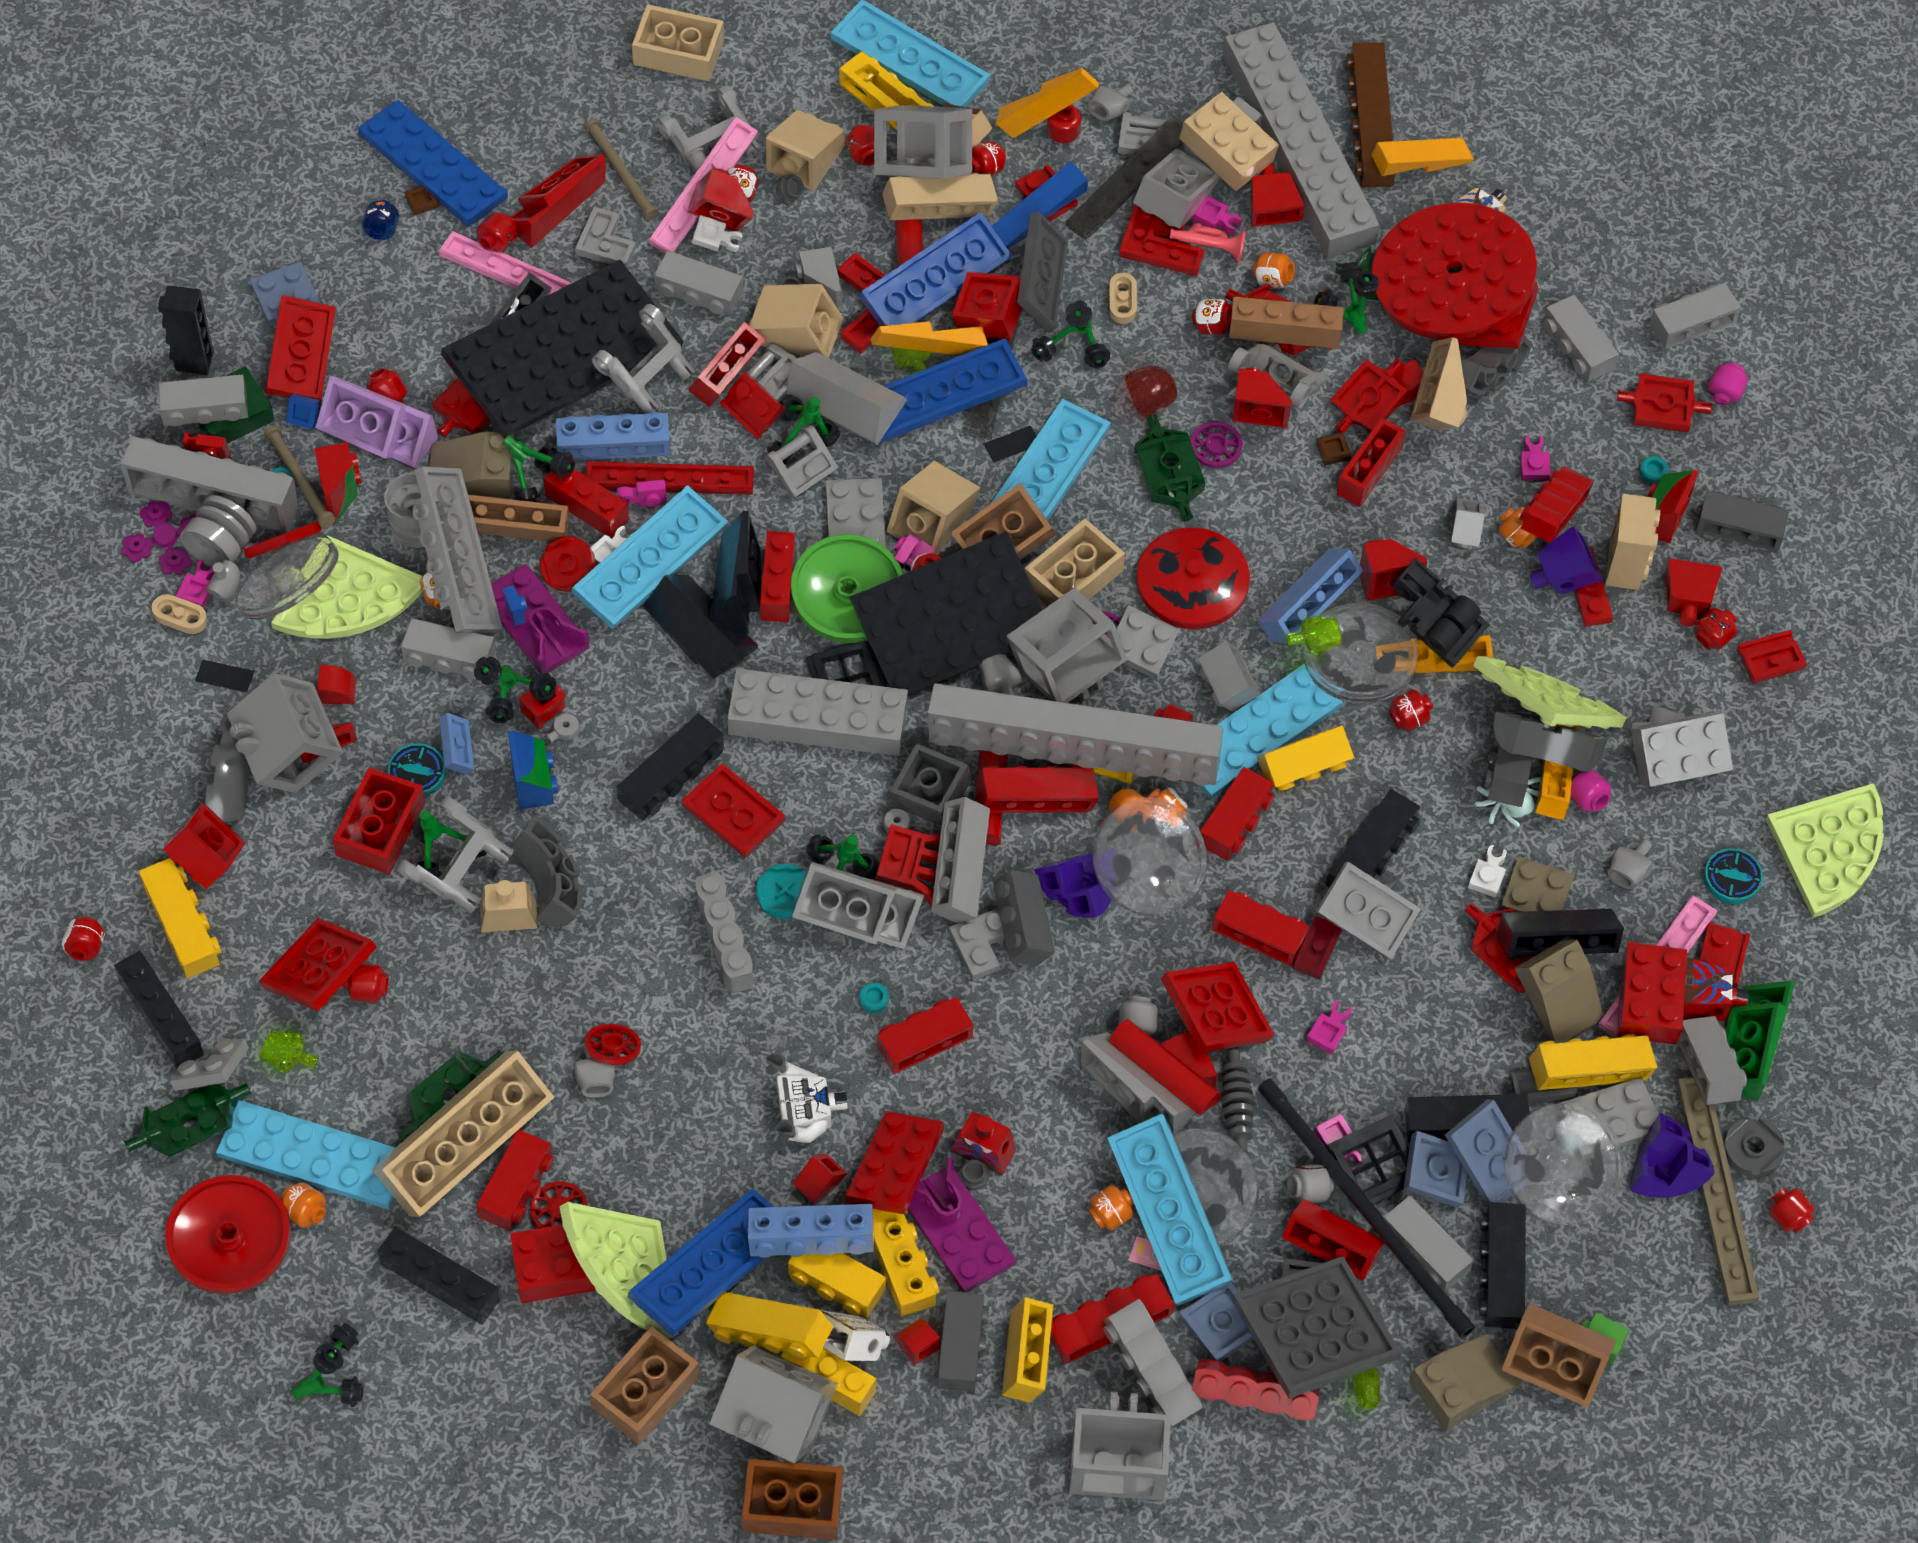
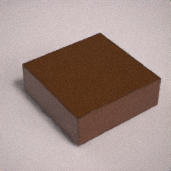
M423 186L404 192L414 216L440 207L435 196L429 191L427 193Z
M1343 432L1316 439V445L1324 466L1351 460L1352 454Z

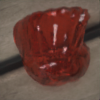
M1146 366L1130 371L1124 376L1126 387L1133 399L1137 413L1143 418L1154 414L1160 408L1169 406L1177 398L1175 380L1164 367Z

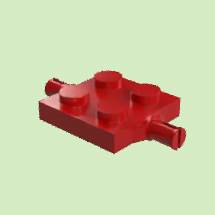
M1395 358L1385 370L1376 367L1366 359L1330 399L1331 404L1344 414L1342 420L1334 428L1344 434L1354 423L1371 433L1381 418L1387 420L1409 395L1408 390L1399 384L1394 377L1405 366L1404 363Z
M1640 373L1635 392L1618 390L1617 401L1633 403L1635 410L1634 425L1689 433L1691 417L1694 412L1711 414L1712 403L1696 401L1694 395L1695 381Z
M458 377L432 403L433 410L446 419L437 429L438 434L443 436V438H446L455 427L465 429L472 434L479 433L490 421Z

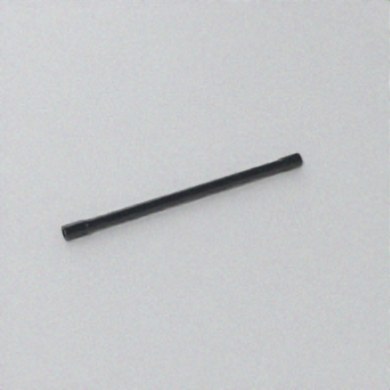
M1271 1078L1263 1081L1258 1087L1260 1094L1280 1114L1320 1165L1327 1169L1330 1177L1442 1312L1444 1319L1458 1336L1463 1339L1474 1331L1475 1326L1459 1306L1453 1303L1297 1113Z

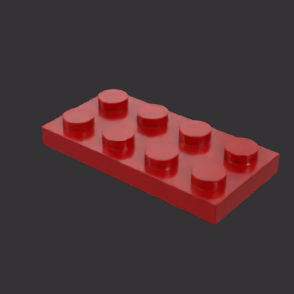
M281 295L265 393L289 398L292 394L317 399L320 405L336 307Z
M886 1111L846 1193L847 1204H872L873 1209L905 1215L944 1132L943 1121Z

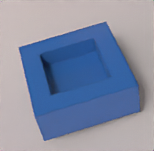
M292 394L289 397L286 423L309 429L316 427L319 400Z
M513 585L502 589L505 604L514 625L518 626L526 623L524 611H527L528 607L523 594L517 595Z

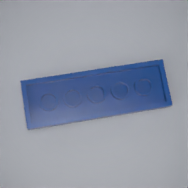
M399 100L358 127V135L416 184L423 186L427 193L429 191L442 206L467 227L508 198V191Z
M980 212L861 291L858 296L880 326L916 323L959 294L967 272L988 274L1008 261L1012 254Z
M1006 338L884 385V387L904 396L907 401L879 443L1028 386L1027 378Z
M752 1188L630 1289L627 1297L670 1336L674 1337L767 1258L750 1256L748 1243L749 1208L774 1206Z

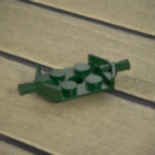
M1150 415L1146 419L1150 427V433L1135 444L1134 454L1138 455L1151 492V502L1176 506L1181 515V520L1185 522L1187 518L1189 521L1193 518L1189 502L1205 490L1206 484L1187 432L1165 429L1164 426L1161 427L1157 415H1153V418ZM1170 458L1177 461V464L1175 466H1167L1163 461Z
M498 1050L487 1061H480L465 1053L457 1052L407 1094L411 1121H409V1126L398 1133V1137L403 1138L401 1141L403 1142L445 1105L442 1096L446 1089L454 1090L457 1095L503 1053Z
M246 1082L232 1090H226L225 1087L219 1084L207 1085L151 1113L148 1107L145 1106L142 1131H140V1134L124 1140L128 1152L146 1144L147 1148L152 1147L168 1157L178 1154L232 1128L234 1107L237 1106L235 1101L249 1094L251 1095V1090ZM190 1120L197 1121L191 1127H184V1124Z

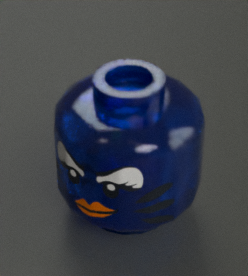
M386 200L371 202L366 207L362 218L361 226L367 236L375 240L390 239L395 234L399 223V211L392 203Z

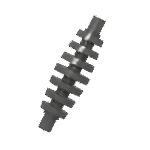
M1232 1049L1228 1051V1063L1223 1066L1221 1107L1223 1108V1116L1226 1119L1225 1125L1228 1130V1138L1230 1141L1235 1142L1236 1154L1245 1155L1248 1153L1247 1141L1253 1138L1254 1096L1252 1095L1250 1078L1247 1074V1065L1240 1062L1239 1050Z

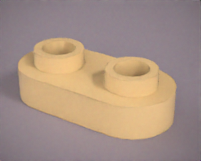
M1118 273L1110 280L1109 315L1116 323L1127 324L1135 319L1137 313V282L1128 273ZM1124 288L1127 291H1120L1119 289Z
M169 594L157 597L152 603L154 619L160 624L188 634H197L203 631L207 625L206 612L198 604ZM166 610L172 611L170 614H163ZM193 619L198 620L195 623H188L190 620Z

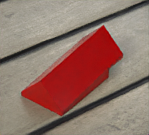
M604 154L576 156L520 196L518 201L522 209L511 216L517 224V237L532 249L601 187L606 180V158Z

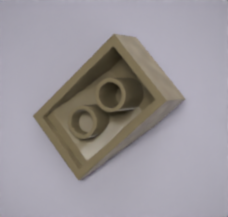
M485 431L432 444L429 467L461 468L468 495L511 497L514 471L512 459L514 457L509 453L510 450L502 444L506 438H503L500 432Z
M1562 940L1514 968L1550 1041L1564 1039L1568 1041L1600 1022L1604 1017L1591 966L1578 940Z
M1486 1334L1437 1354L1416 1367L1410 1380L1413 1388L1445 1432L1522 1385L1518 1377L1501 1370L1505 1360Z

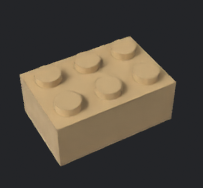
M647 4L632 44L633 65L710 82L724 43V21Z
M1223 92L1219 93L1184 121L1179 138L1235 191L1239 190L1274 161L1279 145Z
M1622 494L1610 536L1606 586L1639 590L1642 580L1647 581L1649 566L1652 565L1653 553L1656 551L1658 534H1655V531L1659 524L1660 510H1656V498Z
M1085 518L1026 566L1025 573L1034 593L1047 607L1073 588H1076L1089 600L1124 571L1125 552Z

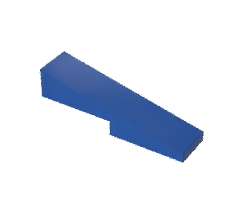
M1071 161L991 227L1007 249L1027 237L1031 213L1039 211L1045 218L1049 217L1088 190V179Z

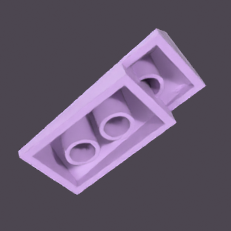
M330 376L315 428L385 459L393 458L416 468L438 438L433 415L338 377Z

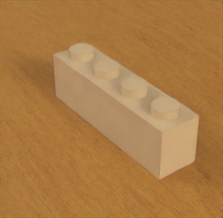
M973 173L945 179L896 176L889 178L882 193L889 220L974 217L980 212L984 217L991 216L998 202L991 174Z

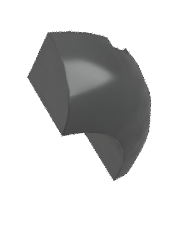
M1523 335L1519 349L1482 347L1474 355L1465 359L1461 358L1465 389L1478 395H1485V392L1489 390L1497 391L1507 383L1506 377L1511 370L1513 372L1519 370L1533 344Z
M1495 713L1493 730L1497 742L1504 750L1511 754L1535 757L1584 772L1591 771L1597 765L1608 740L1574 728L1559 727V730H1556V726L1547 725L1536 718L1529 719L1523 717L1520 719L1521 716L1517 714Z
M227 714L223 716L217 731L218 735H222V738H218L217 745L213 746L210 768L215 769V773L211 774L209 784H207L205 805L223 822L240 820L245 816L250 767L245 755L242 752H238L235 746L238 739L233 738L229 732L232 725Z
M534 814L511 846L514 849L512 855L528 870L537 886L540 909L536 920L548 926H565L577 917L581 907L583 890L579 889L577 879L580 873L573 856L567 855L559 844L562 839L550 826Z

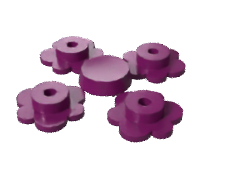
M150 501L147 505L148 507L140 510L139 515L144 520L146 527H155L153 540L145 538L142 533H137L135 536H126L123 539L124 547L121 552L124 556H128L131 562H139L142 557H150V550L154 547L155 543L158 547L167 548L165 555L159 557V562L162 564V572L167 575L172 573L181 575L184 569L192 565V560L187 556L186 549L178 550L176 547L171 546L177 542L178 535L180 537L181 532L189 521L196 517V513L190 515L189 518H182L180 521L181 526L176 531L172 525L166 524V521L172 519L169 504L165 501H161L158 504L155 501Z

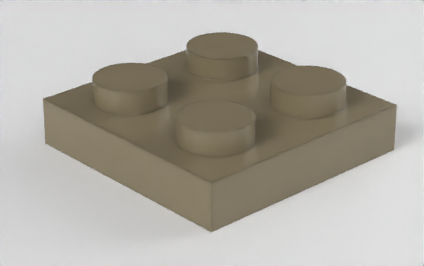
M1518 856L1500 910L1514 908L1515 912L1563 910L1574 874Z

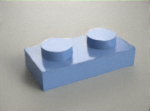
M445 713L439 717L445 768L467 775L474 771L469 720Z

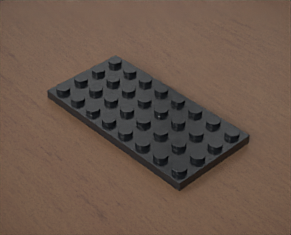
M618 260L443 347L440 354L503 438H506L613 383V380L609 376L601 374L591 361L598 351L604 350L613 358L617 357L629 373L657 345L642 326V320L639 316V311L647 304L657 306L623 262ZM665 318L663 324L682 347L684 341Z

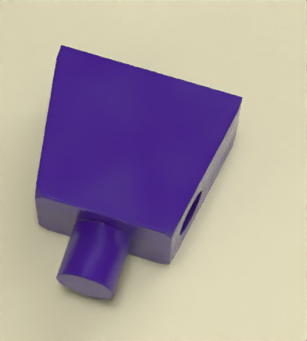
M1575 526L1568 529L1556 538L1553 543L1548 544L1539 551L1538 557L1543 568L1530 574V579L1537 590L1550 583L1559 594H1566L1603 580L1585 537Z

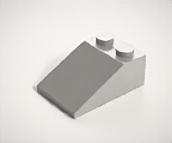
M1176 148L1143 176L1133 203L1141 207L1144 212L1154 214L1163 219L1166 224L1181 228L1191 219L1221 177L1208 165Z

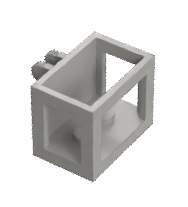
M911 105L874 109V174L941 179L972 174V109ZM886 121H897V160L886 162Z
M1076 588L1070 590L1007 635L1021 673L1050 701L1068 703L1078 695L1083 700L1087 699L1090 696L1088 693L1090 686L1093 685L1097 690L1101 689L1104 686L1102 678L1128 660L1114 622Z
M273 673L227 713L232 725L229 732L233 738L238 739L235 746L238 752H242L245 755L257 784L296 793L343 754L313 683ZM304 752L319 755L316 760L298 774L293 762ZM283 771L286 778L277 775Z
M753 1345L736 1356L710 1425L792 1463H796L811 1451L838 1383Z
M1111 1392L1110 1410L1076 1408L1069 1494L1164 1501L1169 1469L1171 1415L1137 1412V1393L1130 1394L1128 1399L1129 1412L1117 1411V1407H1119L1118 1392Z

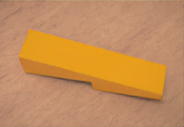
M1083 68L1043 82L1040 92L1001 106L996 124L1010 137L1015 138L1096 90L1099 82Z
M1463 138L1377 142L1371 154L1382 176L1423 168L1425 173L1468 164L1474 160Z
M930 321L880 326L871 337L872 345L957 356L988 345L982 326L933 331Z
M1490 635L1480 636L1453 668L1421 640L1376 647L1377 662L1384 657L1382 651L1384 654L1398 652L1410 654L1409 660L1403 657H1396V669L1392 674L1479 671L1473 666L1478 656L1494 658Z
M1556 724L1555 729L1559 730V727H1566L1570 729L1574 728L1579 730L1580 725L1568 727L1563 724ZM1544 760L1535 813L1564 820L1570 804L1572 767Z

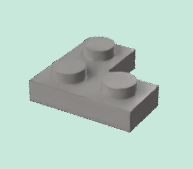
M594 207L576 245L575 253L578 256L606 264H612L621 260L628 268L636 250V242L613 236L620 221L619 213Z
M998 908L981 914L975 919L963 921L949 927L950 936L972 980L1000 970V964L990 946L1005 939Z
M224 1039L215 1045V1049L207 1060L196 1062L189 1060L179 1065L177 1072L170 1080L174 1090L178 1091L227 1082L249 1049L245 1039Z

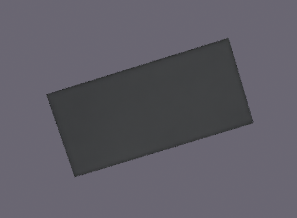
M1030 425L983 444L995 463L1028 450L1036 438V434Z
M202 660L195 681L247 693L255 671Z

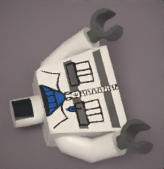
M774 1052L766 1058V1060L774 1063L766 1067V1072L769 1075L779 1072L780 1075L777 1076V1091L781 1121L774 1128L775 1131L779 1130L782 1132L777 1138L779 1143H785L788 1139L795 1142L811 1143L826 1132L827 1128L831 1127V1111L848 1109L846 1091L828 1093L826 1078L819 1077L817 1074L786 1062L784 1056L779 1052Z

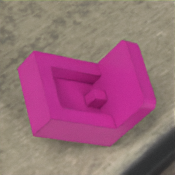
M909 534L907 538L902 536L896 544L894 550L897 554L894 558L902 564L911 566L917 556L924 553H935L936 549L914 534Z

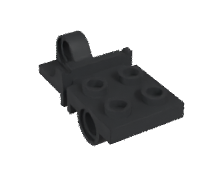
M1415 558L1393 584L1394 589L1400 596L1408 601H1413V604L1397 623L1404 627L1413 622L1414 625L1410 631L1453 668L1490 624L1480 616L1481 610L1473 600L1464 595L1458 596L1452 591L1454 587L1451 585L1444 589L1442 585L1446 580L1444 578L1440 580Z

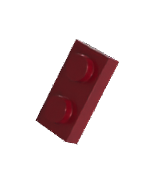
M1315 916L1294 962L1293 970L1321 980L1342 933V929L1330 921Z

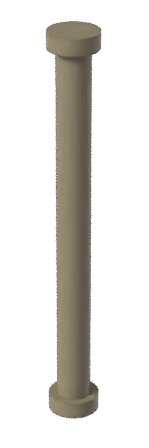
M596 118L588 120L584 124L585 131L593 136L642 209V215L645 220L655 219L659 215V210L656 206L651 205L603 134L599 121Z
M270 426L265 430L264 437L268 442H272L318 516L317 522L322 528L330 527L335 522L332 512L327 511L283 441L281 437L282 432L279 427Z

